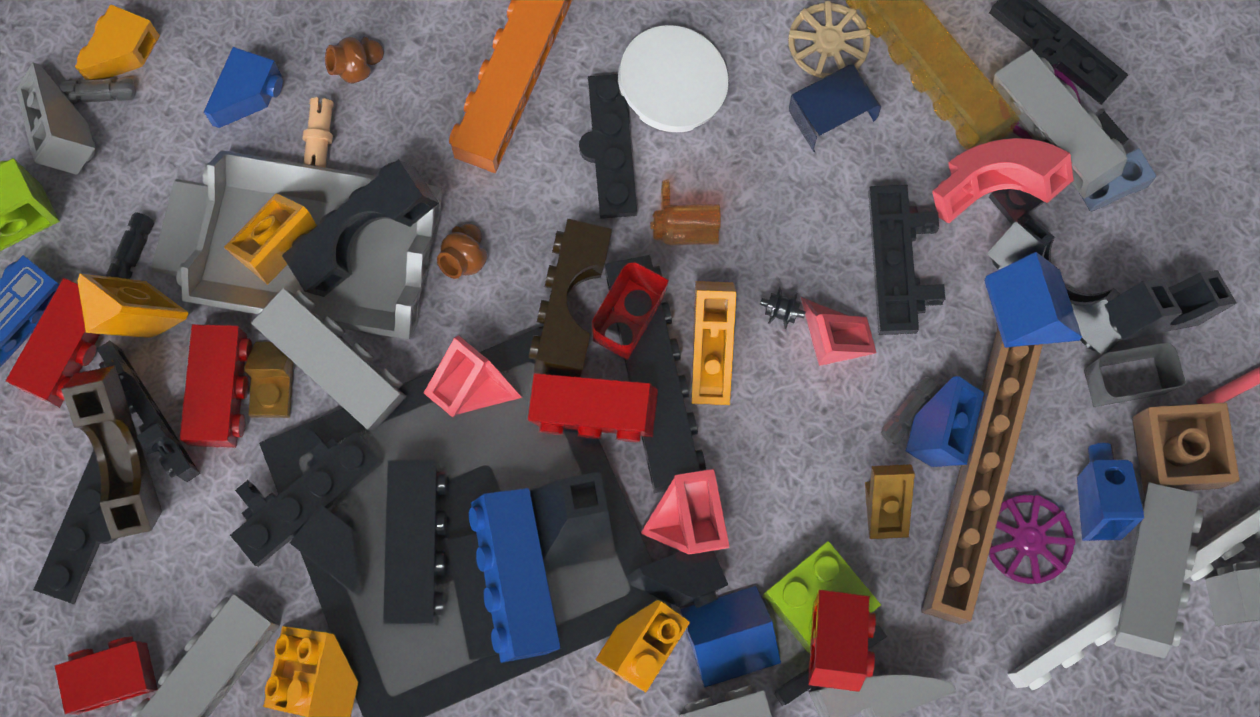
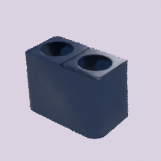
M850 64L792 94L789 112L809 146L815 152L814 147L817 136L806 117L820 136L868 111L874 122L878 118L882 106L854 64Z

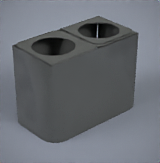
M1169 343L1105 353L1084 369L1093 407L1165 395L1186 385L1178 352ZM1154 358L1162 389L1122 397H1114L1107 392L1100 367Z

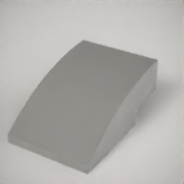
M882 675L871 678L866 677L859 692L823 687L811 691L809 694L819 717H848L858 712H861L862 717H894L953 693L956 690L953 683L935 678L913 675Z

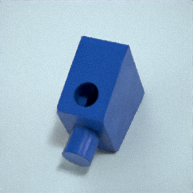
M1093 444L1088 447L1090 463L1077 477L1082 541L1122 540L1144 519L1133 464L1129 460H1114L1111 444Z

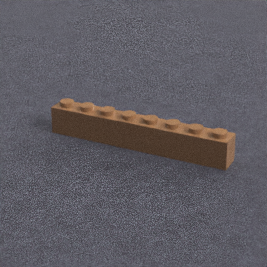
M997 328L981 391L984 392V397L967 465H961L921 612L959 625L971 622L1043 346V344L1005 348L999 328Z

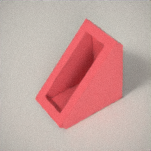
M801 297L819 366L877 353L867 317L848 316Z
M459 335L453 339L424 391L427 397L451 417L522 398L495 366Z
M714 469L674 475V479L650 516L641 534L686 554L729 548Z

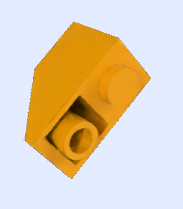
M110 4L105 15L98 19L95 32L88 45L80 50L75 67L85 80L109 79L143 67L160 35L150 20Z
M656 600L618 624L595 660L628 683L647 692L690 622L662 601Z

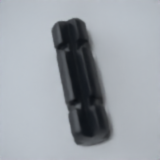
M138 212L132 214L127 225L131 228L124 232L114 255L116 262L110 264L106 274L107 277L131 278L133 274L130 271L131 266L136 267L147 241L144 239L145 234H150L154 225V221L149 216Z

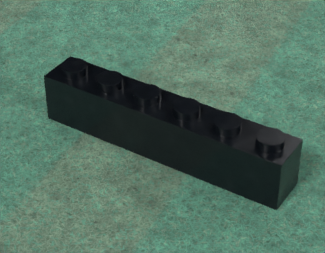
M650 255L605 264V275L609 291L623 267L629 263H638L662 276L660 266L653 267ZM634 290L626 296L624 305L631 315L642 316L651 309L652 300L646 292ZM668 301L662 302L659 305L629 359L624 358L629 382L650 383L658 390L653 437L641 436L654 494L666 491L674 479V475L706 470L702 449L695 450L692 436L698 434L695 416L693 412H686L683 399L689 397L686 377L684 374L678 376L675 361L681 360L678 342L676 338H669L667 325L672 324ZM616 323L621 345H629L633 339L631 328L624 323Z

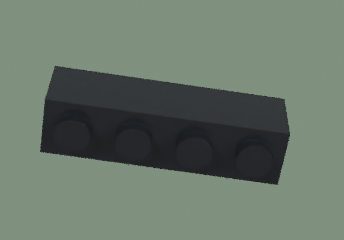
M388 460L383 624L388 627L438 626V617H444L445 592H438L439 576H445L446 553L445 551H439V535H446L447 530L446 511H440V495H447L448 481L447 471H441V466L437 460Z

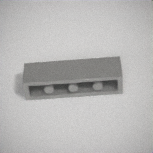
M1031 49L995 72L993 93L1034 140L1050 143L1070 153L1074 178L1071 184L1084 199L1122 175L1127 161L1124 147L1118 140L1110 139L1103 131L1100 120L1093 112H1087L1081 106L1075 91L1069 85H1063L1059 81L1048 60L1045 58L1040 59Z
M282 288L251 324L367 430L375 431L405 399L406 395L399 390L403 383L386 368L379 372L370 363L374 358L373 355L358 342L353 346L341 337L345 330L332 318L327 316L322 320L312 310L317 305L302 291L298 290L294 294Z
M1148 483L1142 500L1144 519L1137 525L1114 642L1115 646L1161 658H1166L1171 646L1179 647L1184 622L1177 621L1179 607L1186 608L1191 584L1184 583L1185 570L1192 571L1197 554V547L1190 545L1192 532L1199 533L1204 510L1197 509L1198 493Z
M233 594L230 599L224 598L211 614L213 621L204 632L198 631L185 646L186 655L178 665H171L162 674L158 681L160 688L151 699H144L135 708L131 717H209L279 628V625L241 596Z

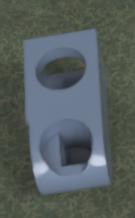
M1140 148L1126 154L1127 161L1122 175L1084 199L1082 197L1090 212L1109 205L1129 194L1146 189L1157 176Z

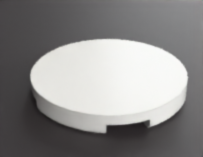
M665 25L648 29L630 42L619 65L618 84L621 95L625 97L630 107L640 116L639 119L644 123L663 131L686 132L706 123L719 111L727 95L728 72L721 54L704 36L685 27Z

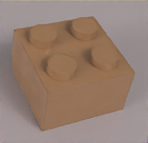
M1227 403L1148 407L1132 417L1143 493H1145L1149 482L1180 490L1193 491L1222 489L1240 481Z

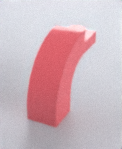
M1012 138L991 141L973 147L949 161L951 176L942 181L932 192L939 218L947 223L952 222L980 197L997 190H1021L1048 203L1074 181L1071 155L1055 145L1039 140Z

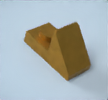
M255 342L245 364L244 371L251 377L248 413L251 418H290L294 362L272 342Z
M912 464L872 466L871 481L865 482L869 539L909 538L915 477Z

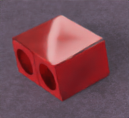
M638 263L625 265L593 318V341L628 360L661 304L669 280ZM642 290L650 296L652 306L648 313L642 316H634L626 310L624 301L630 292ZM614 323L628 325L633 333L631 343L629 345H620L605 337L607 328Z

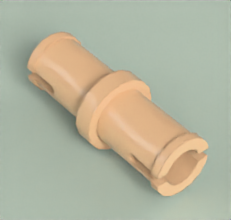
M315 97L310 99L308 127L303 131L302 139L306 142L303 164L314 166L315 162V166L326 168L328 145L332 144L333 141L330 125L334 102L322 98L321 107L319 98Z

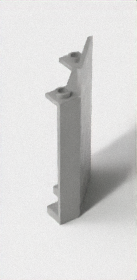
M220 150L205 165L203 172L204 183L175 179L151 270L155 273L177 276V284L182 286V301L259 314L282 288L294 294L300 290L317 305L312 311L322 320L329 316L343 329L409 340L419 318L421 309L419 299L422 283L426 284L432 258L430 248L433 233L437 234L440 221L442 187L427 185L439 204L411 227L392 219H380L367 225L358 234L352 246L350 256L352 275L325 297L304 292L288 265L267 285L230 254L224 246L276 193L303 205L310 212L318 226L324 215L340 208L349 200V196L353 191L368 185L377 176Z

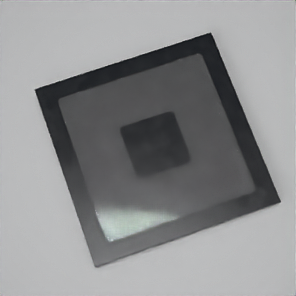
M543 326L480 352L495 366L522 398L451 417L424 394L425 389L436 372L434 370L403 383L399 390L406 395L405 399L375 431L367 430L348 411L342 408L259 443L278 494L310 469L307 463L314 456L298 439L310 428L316 432L325 444L333 438L338 445L356 431L383 462L328 509L331 512L337 506L355 520L350 527L359 533L364 580L363 593L360 596L352 593L301 553L330 632L335 635L358 681L355 698L363 717L429 716L611 636L618 624L656 600L662 601L672 609L669 602L634 587L628 582V575L639 567L652 563V560L600 440L577 436L578 430L564 429L563 435L539 432V426L528 421L533 376L538 374L533 373L536 359L528 357L533 335L541 336ZM388 460H437L441 466V471H447V495H440V511H446L447 530L446 535H439V551H445L446 573L445 576H439L438 592H445L444 617H438V626L388 627L383 624ZM601 471L616 558L545 571L561 649L546 655L503 663L500 662L499 654L470 661L446 540L476 533V531L471 529L469 523L471 502L486 493L529 488L530 491L559 479Z

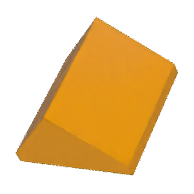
M276 193L224 248L268 285L287 265L282 255L292 247L293 241L301 235L308 234L317 225L310 212L303 205Z
M82 273L79 274L77 280L86 333L151 338L185 321L189 313L147 281Z

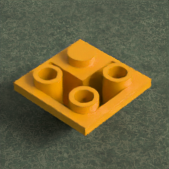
M282 626L280 637L275 644V659L271 676L265 686L263 707L305 717H351L358 681L335 635Z

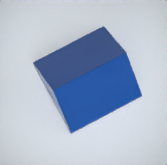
M1037 252L985 277V285L1005 348L1080 341L1082 338L1060 269Z
M756 586L718 597V600L696 609L695 605L680 609L682 617L690 622L686 631L704 688L781 664L773 621Z

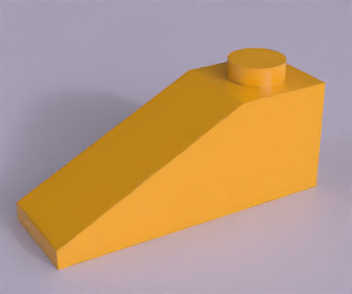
M695 281L691 404L730 405L736 308L734 282Z

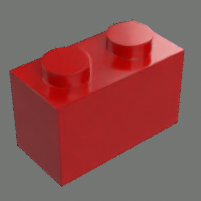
M827 590L818 591L812 609L808 685L859 692L866 677H872L875 653L868 651V638H873L876 614L869 612L870 596Z
M132 636L123 637L108 642L109 649L97 653H94L93 649L76 651L67 655L69 661L54 665L64 713L79 715L157 691L158 688L148 644L134 641Z

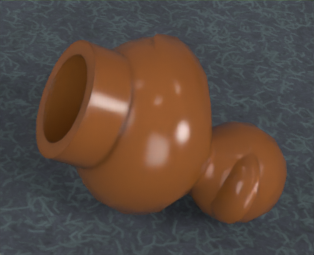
M346 37L337 45H329L325 53L327 72L329 75H339L341 79L351 84L363 81L371 74V69L368 65L379 63L384 56V49L376 40H369L367 37H363L361 42L357 38Z
M464 224L461 227L455 226L452 229V233L443 239L441 253L437 256V264L446 276L457 279L462 275H474L482 270L485 265L487 251L479 245L482 240V233L476 225Z

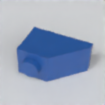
M235 47L232 48L204 110V114L212 126L221 128L268 107L272 97H278L282 89L283 78L275 61Z
M960 376L952 377L915 415L906 452L930 467L967 465L984 392Z

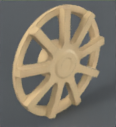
M825 1V3L816 4L800 11L789 31V49L795 62L804 71L813 76L825 78L832 74L822 72L827 56L834 57L839 70L846 67L840 55L841 50L858 58L854 64L856 69L864 63L870 48V30L855 9L831 3V1ZM825 11V26L820 25L811 14ZM831 11L846 15L837 26L832 24ZM803 20H806L815 29L816 33L797 31V28ZM850 20H853L860 29L853 32H842ZM863 38L862 51L846 44L845 41ZM795 39L812 40L814 44L797 53ZM815 51L821 54L816 70L802 61L803 58Z

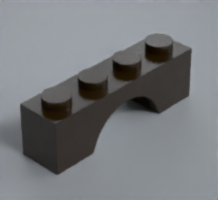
M567 218L565 231L556 232L552 253L559 254L557 266L549 265L544 286L552 289L549 301L541 299L536 321L544 324L542 335H533L528 357L536 359L533 373L581 377L590 333L581 328L570 315L567 306V296L578 284L590 279L601 278L612 233L611 228Z
M114 365L76 373L61 390L74 428L81 429L87 435L94 448L101 476L99 503L111 539L152 531L162 513V509L140 441L137 438L136 428L116 367Z

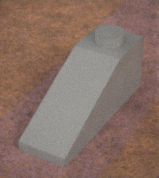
M33 62L16 89L33 161L37 164L78 175L84 164L92 159L95 152V142L92 140L89 125L42 66Z

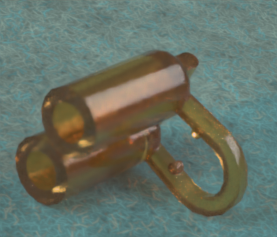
M669 179L663 180L661 183V210L654 211L653 221L650 222V229H653V239L663 240L666 245H717L719 243L721 221L720 204L670 205Z

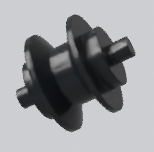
M779 287L777 294L771 293L769 300L761 299L760 305L767 307L765 315L770 316L768 324L775 318L783 320L784 329H787L788 323L794 324L796 317L804 319L806 311L799 309L801 302L796 300L797 292L791 298L782 296V289Z

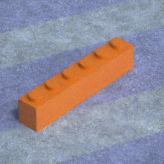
M511 0L507 10V18L509 19L505 28H499L493 40L492 47L495 50L490 60L485 59L481 65L478 75L480 83L476 91H470L464 104L465 116L461 124L456 123L451 131L449 144H451L455 159L496 174L573 0Z

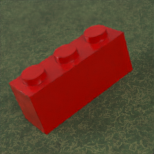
M65 278L62 279L6 379L7 383L19 390L59 408L65 400L61 389L74 374L80 372L83 366L91 363L96 354L95 343L100 334L86 333L78 284Z
M192 324L180 440L189 446L236 448L237 437H243L245 417L243 414H240L241 399H246L248 396L249 381L248 377L243 376L245 361L248 360L252 351V341L250 338H247V334L239 326Z
M534 374L528 421L539 426V432L545 434L563 435L564 429L578 430L577 436L601 439L603 432L617 434L616 439L620 441L640 442L641 436L653 437L658 390L650 383Z

